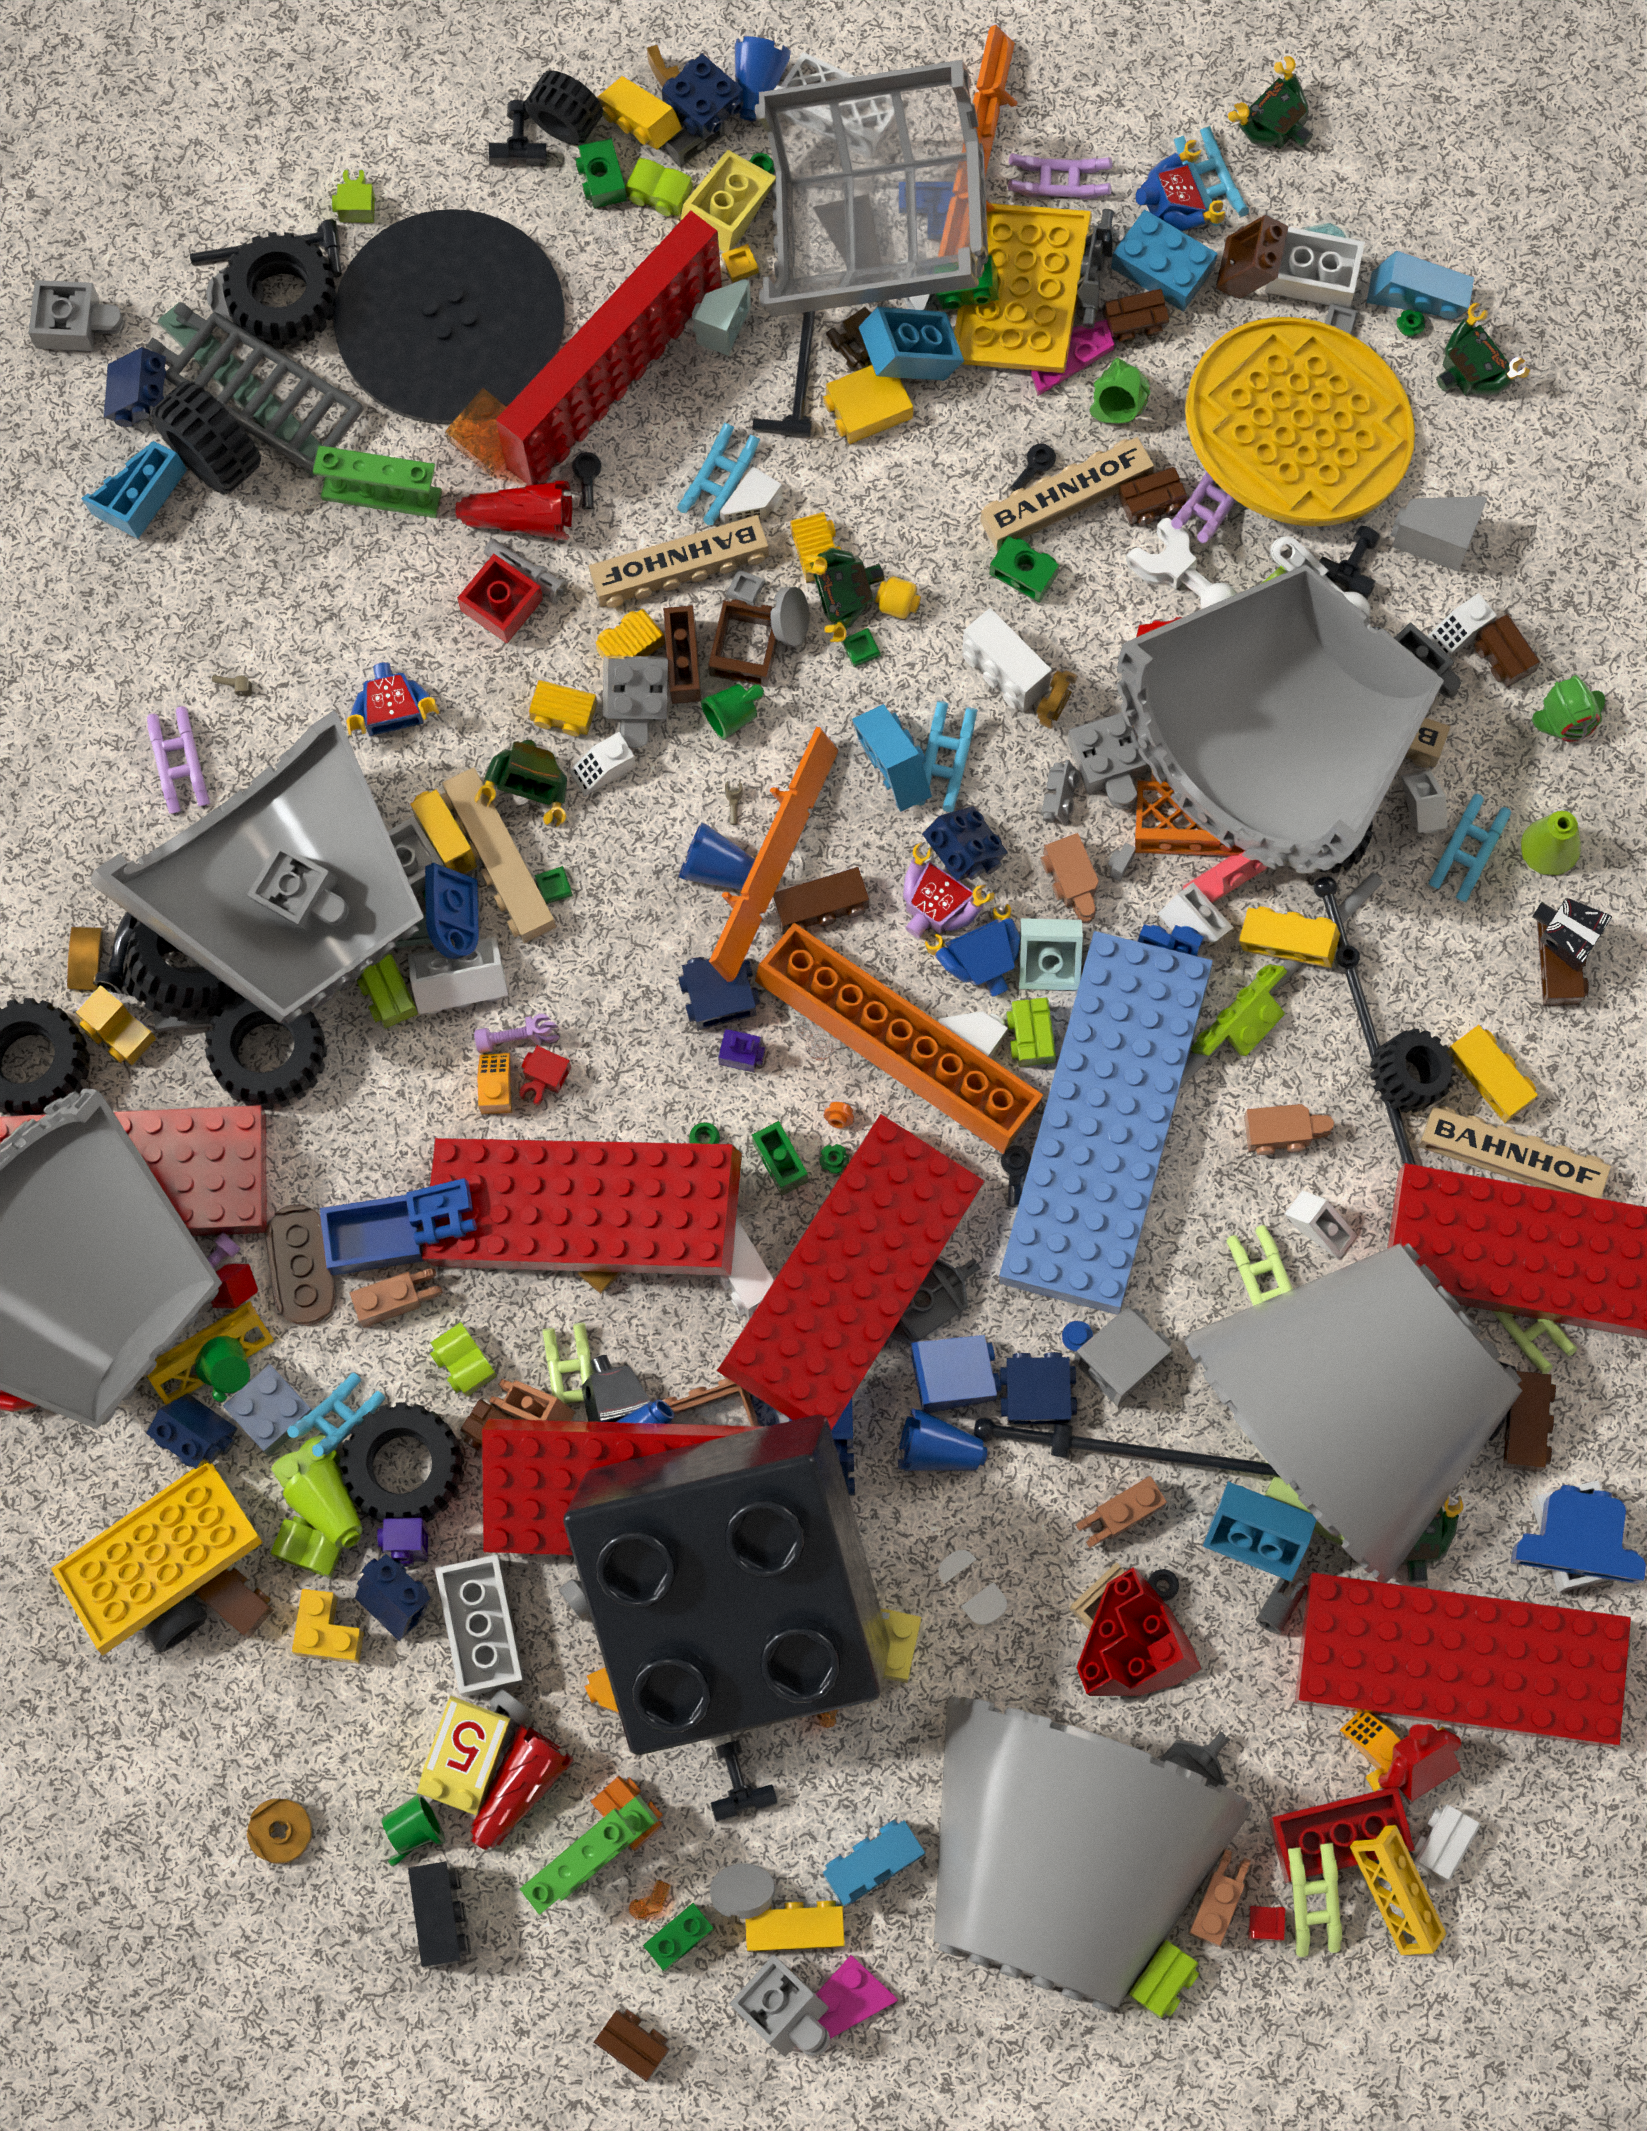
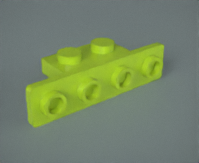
M1269 964L1261 968L1252 983L1240 990L1236 996L1237 999L1217 1015V1020L1209 1029L1202 1031L1198 1035L1197 1041L1191 1047L1192 1051L1196 1054L1209 1056L1226 1038L1239 1055L1247 1056L1285 1015V1012L1269 993L1287 973L1285 967Z

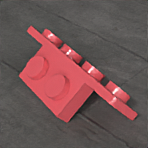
M1243 853L1231 855L1184 885L1183 889L1194 882L1210 902L1213 903L1268 867L1264 866L1259 860L1245 858L1242 856Z

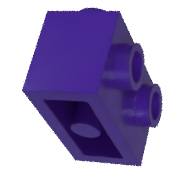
M422 1518L383 1519V1528H378L377 1534L378 1547H381L382 1553L387 1554L393 1560L400 1561L404 1567H412L414 1562H428V1529Z

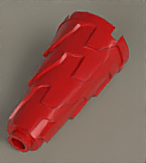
M554 480L553 483L527 485L520 488L498 490V492L469 494V496L462 497L461 502H456V518L461 519L462 523L468 527L501 529V531L554 538V540H568L570 536L565 533L564 526L572 527L573 503L572 496H564V490L571 488L568 481Z
M521 1724L517 1729L514 1740L507 1750L500 1769L490 1786L487 1798L471 1825L473 1828L470 1832L474 1835L471 1841L486 1851L489 1847L495 1848L497 1845H501L515 1825L530 1812L534 1805L551 1789L561 1774L569 1769L574 1761V1758L568 1752L565 1756L557 1752L558 1749H561L560 1746L531 1727L527 1730L524 1724Z

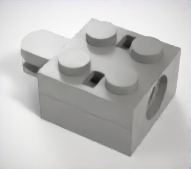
M35 280L28 333L36 349L93 351L95 333L117 334L121 331L124 321L118 306L99 304V297L93 283Z
M603 656L602 716L607 719H620V734L629 747L640 748L647 744L649 740L650 719H667L668 659L662 656Z
M1123 712L1069 729L1068 744L1087 794L1105 789L1113 807L1117 809L1131 807L1136 801L1138 792L1133 779L1144 776L1146 762L1138 751L1140 749L1132 726H1127Z
M280 843L276 845L247 894L248 897L306 931L310 929L315 918L329 925L338 926L347 919L349 914V906L346 901L331 892L339 879L328 870Z
M774 1954L729 2003L769 2045L784 2057L795 2046L807 2055L817 2056L822 2054L829 2045L830 2036L828 2031L818 2022L829 2007Z

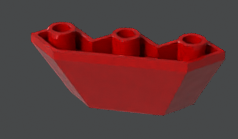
M1132 1567L1107 1583L1076 1667L1087 1695L1141 1696L1177 1685L1202 1669L1190 1640L1173 1612L1136 1568Z

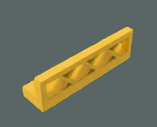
M251 1301L154 1359L157 1364L147 1377L165 1405L205 1384L197 1375H191L190 1370L192 1365L195 1364L196 1357L202 1346L209 1340L217 1336L238 1338L237 1340L242 1344L247 1358L274 1342L273 1337ZM258 1326L264 1336L254 1343L244 1342L246 1332ZM171 1378L180 1379L179 1388L167 1395L161 1384Z
M1385 1826L1376 1839L1354 1841L1350 1848L1400 1955L1433 1954L1447 1933L1397 1826ZM1365 1851H1375L1380 1862L1379 1865L1367 1858ZM1379 1876L1389 1882L1392 1891L1381 1886L1377 1877ZM1391 1903L1403 1911L1404 1919L1392 1911ZM1403 1930L1414 1936L1417 1943L1408 1944L1402 1933Z

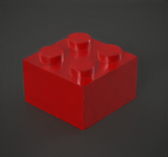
M493 553L457 597L461 612L508 644L543 601L540 585Z

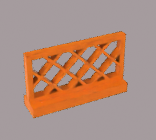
M1138 781L1135 853L1231 856L1239 855L1245 851L1235 844L1231 848L1226 847L1220 840L1198 826L1172 800L1170 796L1174 791L1166 781L1161 784L1158 781ZM1143 790L1157 791L1162 797L1151 805L1143 797ZM1166 801L1176 809L1167 819L1156 810ZM1150 814H1153L1161 822L1156 828H1142V821ZM1182 814L1191 825L1186 829H1177L1171 823Z

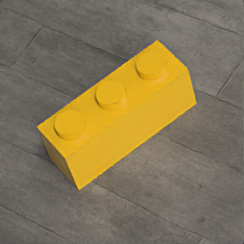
M621 76L597 96L604 111L603 117L609 123L614 122L619 125L626 134L631 133L636 136L643 145L647 143L658 150L682 129L673 107L624 76Z
M1259 906L1257 909L1248 907L1239 943L1243 951L1332 968L1340 932L1337 924L1328 918L1317 917L1314 920L1304 918L1302 914L1296 912L1281 914L1264 906Z
M1478 1024L1453 1043L1447 1053L1449 1056H1453L1456 1066L1500 1119L1507 1123L1534 1102L1538 1096L1535 1092L1536 1087L1527 1076L1523 1077L1518 1072L1514 1059L1506 1052L1503 1054L1497 1047L1494 1035L1487 1029L1483 1030Z
M836 1900L816 1901L817 1907L804 1908V1902L784 1903V1909L771 1910L770 1906L762 1914L745 1919L747 1952L845 1947L843 1906H836Z

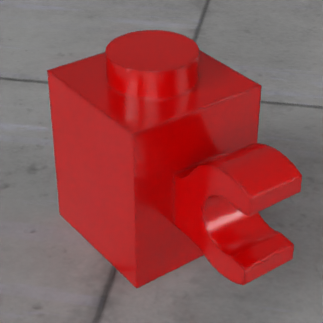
M537 1045L533 1053L530 1051L527 1053L522 1063L525 1079L531 1082L525 1083L520 1088L519 1097L524 1099L527 1092L534 1091L537 1095L533 1103L539 1106L543 1100L545 1089L558 1094L572 1068L570 1060Z

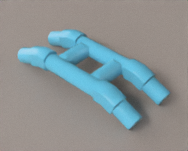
M1211 126L1201 129L1200 133L1209 159L1197 164L1184 161L1182 162L1183 165H1189L1207 211H1209V206L1213 202L1212 198L1227 194L1226 197L1230 205L1236 210L1238 215L1241 217L1246 216L1249 208L1243 201V197L1231 178L1221 156L1217 141L1214 138ZM1184 136L1173 139L1178 155L1184 151L1186 144ZM1215 170L1221 183L1205 188L1200 175ZM1212 223L1213 226H1218V225L1221 224V223H1219V224H1214V223Z
M725 422L696 478L677 505L680 512L687 513L699 498L702 490L716 496L709 511L703 518L707 525H713L717 518L720 517V510L733 494L744 472L749 467L760 442V438L750 434L745 447H743L737 459V463L722 456L735 428ZM715 466L731 473L724 486L708 480Z
M937 701L925 752L926 762L923 763V768L929 787L932 775L950 779L942 808L946 812H953L961 786L978 710L966 707L960 738L956 739L942 735L949 703ZM939 747L956 750L952 768L935 764ZM925 801L920 802L916 805L922 806L925 804Z
M1474 794L1428 883L1439 889L1453 860L1469 867L1470 869L1456 895L1457 899L1467 902L1511 815L1510 809L1502 807L1489 832L1473 825L1472 823L1484 802L1483 796L1479 794ZM1466 835L1483 843L1476 857L1459 850Z
M352 1372L321 1404L308 1415H305L302 1419L291 1425L287 1433L290 1437L296 1438L305 1435L314 1426L327 1437L314 1445L312 1452L317 1457L324 1454L327 1455L351 1434L350 1430L355 1424L359 1426L364 1421L362 1418L368 1412L374 1414L386 1398L381 1392L376 1391L356 1412L342 1403L361 1382V1378ZM330 1411H333L346 1422L339 1428H336L324 1417Z

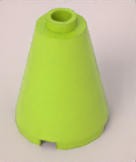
M1563 810L1556 811L1533 822L1526 828L1521 839V853L1527 865L1543 875H1560L1573 868L1581 853L1578 822L1573 814Z
M332 1459L316 1461L308 1465L311 1470L303 1476L300 1472L296 1473L284 1488L283 1496L286 1499V1503L336 1547L349 1548L358 1543L363 1528L349 1495L348 1488L344 1486L341 1469Z

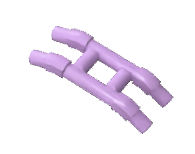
M1011 153L1009 157L1010 165L1018 166L1028 171L1040 170V184L1010 179L1008 182L1009 191L1028 197L1053 196L1078 197L1080 199L1098 198V196L1110 195L1112 192L1110 183L1080 186V172L1095 173L1099 172V170L1111 169V157L1082 160L1043 159ZM1069 171L1068 185H1051V172Z
M1208 472L1205 473L1190 498L1171 521V525L1175 529H1180L1185 525L1192 514L1207 521L1197 535V539L1201 543L1207 542L1214 536L1235 502H1237L1229 494L1213 486L1215 481ZM1205 495L1221 503L1215 512L1199 504Z
M184 706L176 709L177 724L181 737L164 741L158 715L150 714L147 716L149 736L169 814L181 811L173 780L186 776L191 778L198 806L210 804L193 738L188 710ZM184 748L187 764L170 768L166 753Z

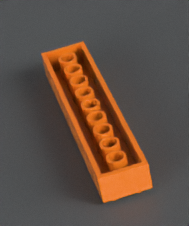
M796 923L792 924L759 964L755 978L756 983L1002 1154L1005 1153L1038 1110L1043 1098L1042 1093Z

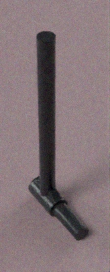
M328 219L322 221L316 233L294 236L295 239H299L300 236L308 239L310 245L319 244L328 254L333 277L342 276L339 256L340 242L337 222L335 220ZM241 245L190 253L191 264L196 265L229 259L232 254H239L238 247Z
M815 311L803 313L792 415L786 416L782 421L753 418L752 430L781 432V435L811 437L812 421L807 416H804Z

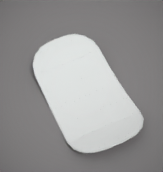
M957 1550L947 1556L940 1563L938 1569L939 1577L943 1584L974 1562L976 1558L966 1550ZM993 1582L961 1607L973 1622L979 1625H987L1005 1612L1007 1600Z

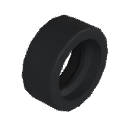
M187 1596L154 1619L144 1632L158 1652H165L196 1631L207 1619V1613L194 1596Z

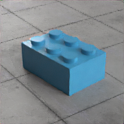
M1144 209L1113 252L1111 269L1148 291L1161 289L1164 300L1184 312L1215 269L1218 253Z
M876 307L859 326L876 376L945 381L964 362L946 312Z
M1228 1481L1211 1520L1202 1547L1292 1582L1309 1545L1317 1519L1313 1514L1302 1509L1287 1505L1274 1498L1264 1496Z

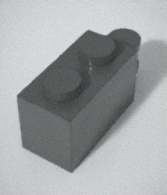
M1410 622L1394 639L1410 650L1427 667L1434 670L1444 680L1438 692L1446 698H1453L1456 696L1461 685L1460 678L1451 670L1454 661Z

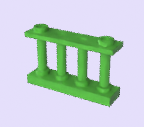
M318 446L313 475L325 477L321 493L323 501L437 518L442 489L431 486L435 464Z
M637 1795L619 1811L615 1808L524 1884L520 1891L539 1915L542 1914L558 1899L563 1901L658 1822V1818L641 1796Z

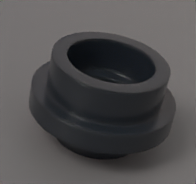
M1157 1570L1148 1579L1150 1586L1163 1601L1174 1598L1179 1590L1178 1578L1169 1570ZM1159 1580L1167 1581L1169 1584L1168 1590L1160 1591L1157 1587V1582Z

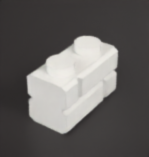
M1446 1804L1441 1810L1437 1807L1434 1809L1427 1822L1431 1829L1426 1838L1420 1835L1414 1845L1415 1851H1412V1853L1416 1855L1413 1859L1414 1864L1442 1881L1449 1882L1481 1824Z

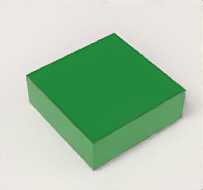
M869 628L850 635L841 642L853 667L881 656Z
M563 866L535 875L540 894L546 904L573 896Z

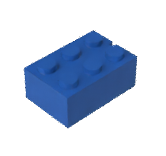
M406 1195L319 1208L326 1265L331 1275L335 1276L424 1262L422 1259V1244L416 1245L414 1241V1233L419 1232V1224L414 1225L410 1222Z

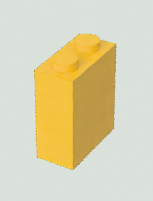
M873 365L826 383V395L823 396L825 407L829 413L834 412L837 418L834 421L840 437L845 436L849 444L913 419V405L900 378L876 376Z
M437 789L432 792L425 791L417 795L414 801L410 803L414 817L444 866L462 874L476 868L477 865L472 849Z

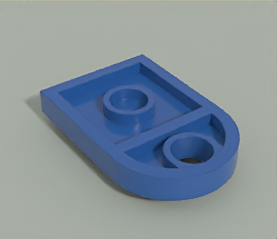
M431 863L425 866L427 932L432 944L442 955L450 959H460L471 954L478 944V882L475 878L439 864ZM450 937L453 939L455 947L452 945Z

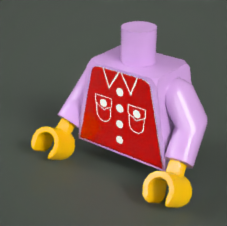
M922 842L918 843L913 848L915 859H912L904 878L903 898L907 902L906 911L914 916L905 927L906 930L914 937L920 938L928 927L941 934L945 930L954 931L970 925L982 910V904L991 902L994 899V892L989 893L984 899L981 891L986 885L977 886L971 891L929 861L925 864L924 861L933 855L934 850L930 847L927 855L924 856L919 851Z

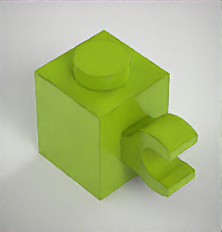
M344 170V184H337V195H332V211L337 212L340 222L374 223L375 194L372 184H365L366 178L363 170H359V177L356 180H351L348 170Z

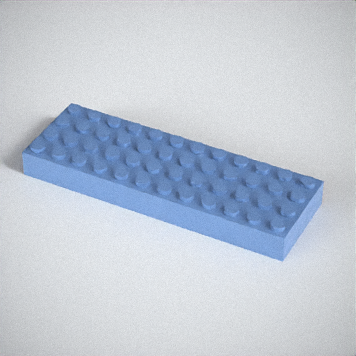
M1094 931L1000 1270L999 1284L1115 1315L1121 1312L1208 986L1213 960Z

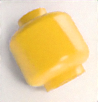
M892 576L887 581L881 582L875 602L879 603V610L881 612L905 619L910 612H917L921 596L916 595V584Z

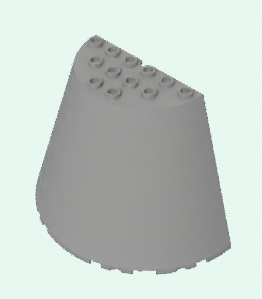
M1303 565L1127 641L1122 645L1117 666V672L1122 673V680L1117 683V688L1123 700L1121 709L1127 726H1134L1139 737L1137 740L1138 744L1141 746L1138 751L1143 760L1152 768L1156 780L1159 784L1166 781L1174 791L1170 796L1172 800L1198 826L1216 837L1226 847L1231 848L1235 844L1244 849L1245 852L1242 856L1245 858L1259 860L1264 866L1276 869L1278 866L1292 867L1296 869L1297 873L1304 874L1315 873L1318 869L1323 871L1331 869L1335 864L1342 863L1355 851L1362 841L1444 682L1434 670L1427 667L1410 650L1396 641L1388 631L1382 628L1380 630L1372 628L1369 624L1370 619L1364 611L1357 608L1343 593L1337 591L1308 565Z
M334 710L312 724L295 744L279 757L281 761L275 765L276 771L270 765L251 781L252 785L244 791L239 790L225 803L215 808L186 830L160 845L152 852L139 857L137 860L140 863L136 864L133 860L127 862L119 853L96 868L90 878L95 889L280 1024L284 1022L291 1023L301 1014L304 1016L315 1007L319 1008L324 1005L339 990L340 992L345 990L355 982V979L370 965L374 966L384 959L387 953L396 947L395 943L400 938H403L405 941L419 930L416 925L424 918L340 718ZM278 843L323 867L339 879L331 892L344 899L349 906L348 917L342 924L333 926L315 918L310 929L306 931L247 896Z
M83 1089L80 1094L74 1091L65 1098H59L47 1105L44 1109V1112L47 1113L46 1116L37 1122L34 1119L28 1122L25 1121L0 1143V1390L98 1429L101 1424L105 1425L112 1419L115 1414L114 1409L122 1400H127L134 1393L135 1385L141 1377L147 1376L153 1371L157 1364L154 1360L156 1355L161 1350L164 1352L169 1351L177 1342L178 1338L176 1336L182 1329L189 1327L197 1319L199 1309L216 1297L219 1292L218 1287L222 1282L103 1095L94 1089Z
M1399 1243L1195 1330L1184 1338L1186 1340L1184 1341L1185 1345L1188 1347L1193 1360L1197 1364L1201 1362L1206 1370L1203 1372L1205 1379L1216 1392L1224 1405L1227 1404L1234 1414L1233 1418L1286 1485L1290 1484V1487L1298 1494V1499L1331 1535L1334 1534L1337 1537L1341 1534L1345 1538L1342 1541L1344 1544L1341 1545L1343 1549L1369 1574L1372 1573L1373 1577L1380 1583H1387L1393 1577L1523 1391L1518 1386V1383L1522 1381L1510 1365L1504 1369L1497 1359L1501 1354L1486 1338L1481 1341L1477 1336L1481 1330L1469 1316L1464 1314L1462 1310L1460 1312L1456 1311L1461 1307L1460 1304L1441 1285L1439 1287L1436 1286L1440 1283V1280L1425 1264L1421 1267L1416 1261L1420 1256L1409 1243L1405 1246Z
M950 1697L946 1707L934 1942L940 1944L938 1950L952 1956H957L958 1951L970 1955L969 1962L986 1968L989 1962L1001 1966L1000 1973L1016 1979L1021 1977V1974L1032 1977L1030 1984L1046 1990L1052 1989L1053 1986L1063 1989L1062 1996L1079 2002L1082 2000V1997L1094 2000L1092 2007L1111 2013L1112 2007L1118 2009L1223 1855L1225 1849H1227L1249 1817L1253 1806L1252 1803L1223 1785L1218 1784L1215 1787L1208 1784V1787L1205 1786L1207 1778L1167 1760L1163 1762L1152 1757L1150 1753L1069 1724L1067 1726L1052 1722L1050 1718L1016 1708L1007 1707L1003 1714L999 1713L1000 1709L995 1708V1704L992 1702L967 1697Z

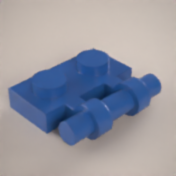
M463 1178L406 1192L410 1222L414 1225L423 1223L424 1231L414 1233L416 1245L428 1243V1245L437 1244L440 1239L452 1236L457 1239L465 1237L468 1232L477 1230L474 1219L462 1220L461 1213L473 1211L469 1181ZM445 1217L450 1218L449 1225L436 1227L435 1220Z

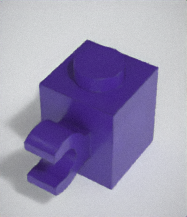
M725 1029L718 1055L719 1065L755 1073L756 1065L763 1064L766 1047H761V1037Z

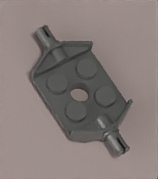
M1111 209L1102 210L1101 222L1098 225H1089L1092 231L1085 238L1086 249L1085 255L1082 258L1081 278L1077 283V293L1082 302V307L1079 308L1084 310L1085 313L1082 327L1086 329L1094 328L1096 313L1102 312V308L1099 307L1100 280H1097L1098 271H1103L1104 256L1112 257V220L1114 211Z
M972 1258L959 1268L957 1266L954 1268L943 1260L937 1259L916 1294L920 1292L927 1293L931 1298V1303L925 1308H919L912 1299L889 1337L911 1347V1343L919 1342L962 1310L968 1309L965 1281L969 1276L981 1269L980 1265L976 1264L977 1261Z
M1219 1731L1218 1735L1209 1745L1199 1746L1176 1740L1159 1760L1163 1762L1166 1760L1202 1775L1207 1778L1205 1783L1207 1787L1208 1784L1215 1787L1220 1784L1226 1787L1227 1783L1217 1757L1219 1756L1218 1753L1230 1739L1223 1732Z

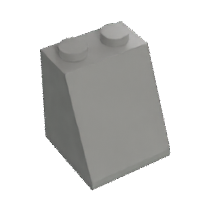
M1483 496L1410 499L1407 508L1400 507L1390 534V536L1395 537L1392 547L1459 572L1487 498Z
M1129 1306L1076 1351L1073 1361L1117 1407L1172 1352V1349L1169 1347L1171 1342L1160 1331L1155 1333L1147 1325L1149 1321L1145 1315L1138 1309L1133 1311Z

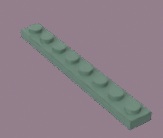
M178 302L158 319V323L184 349L197 331L176 320L178 315L173 310L179 304ZM210 334L192 358L204 369L222 344ZM230 354L212 378L224 389L242 364ZM250 373L232 398L244 409L262 384ZM270 393L252 418L261 427L265 428L282 404ZM290 413L274 435L289 443L302 424ZM310 434L298 450L312 459L317 453L318 446H322V444ZM302 467L312 478L315 476L312 472Z

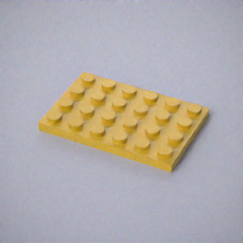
M991 203L995 207L994 211H986L988 255L992 256L998 271L999 300L990 301L984 305H965L958 309L954 335L964 359L962 364L1065 373L1078 301L1077 283L1081 278V263L1086 249L1085 238L1090 232L1089 225H1091L1092 213L1085 210Z
M206 1463L186 1473L56 1564L51 1570L96 1649L103 1656L261 1545L263 1541L214 1464Z

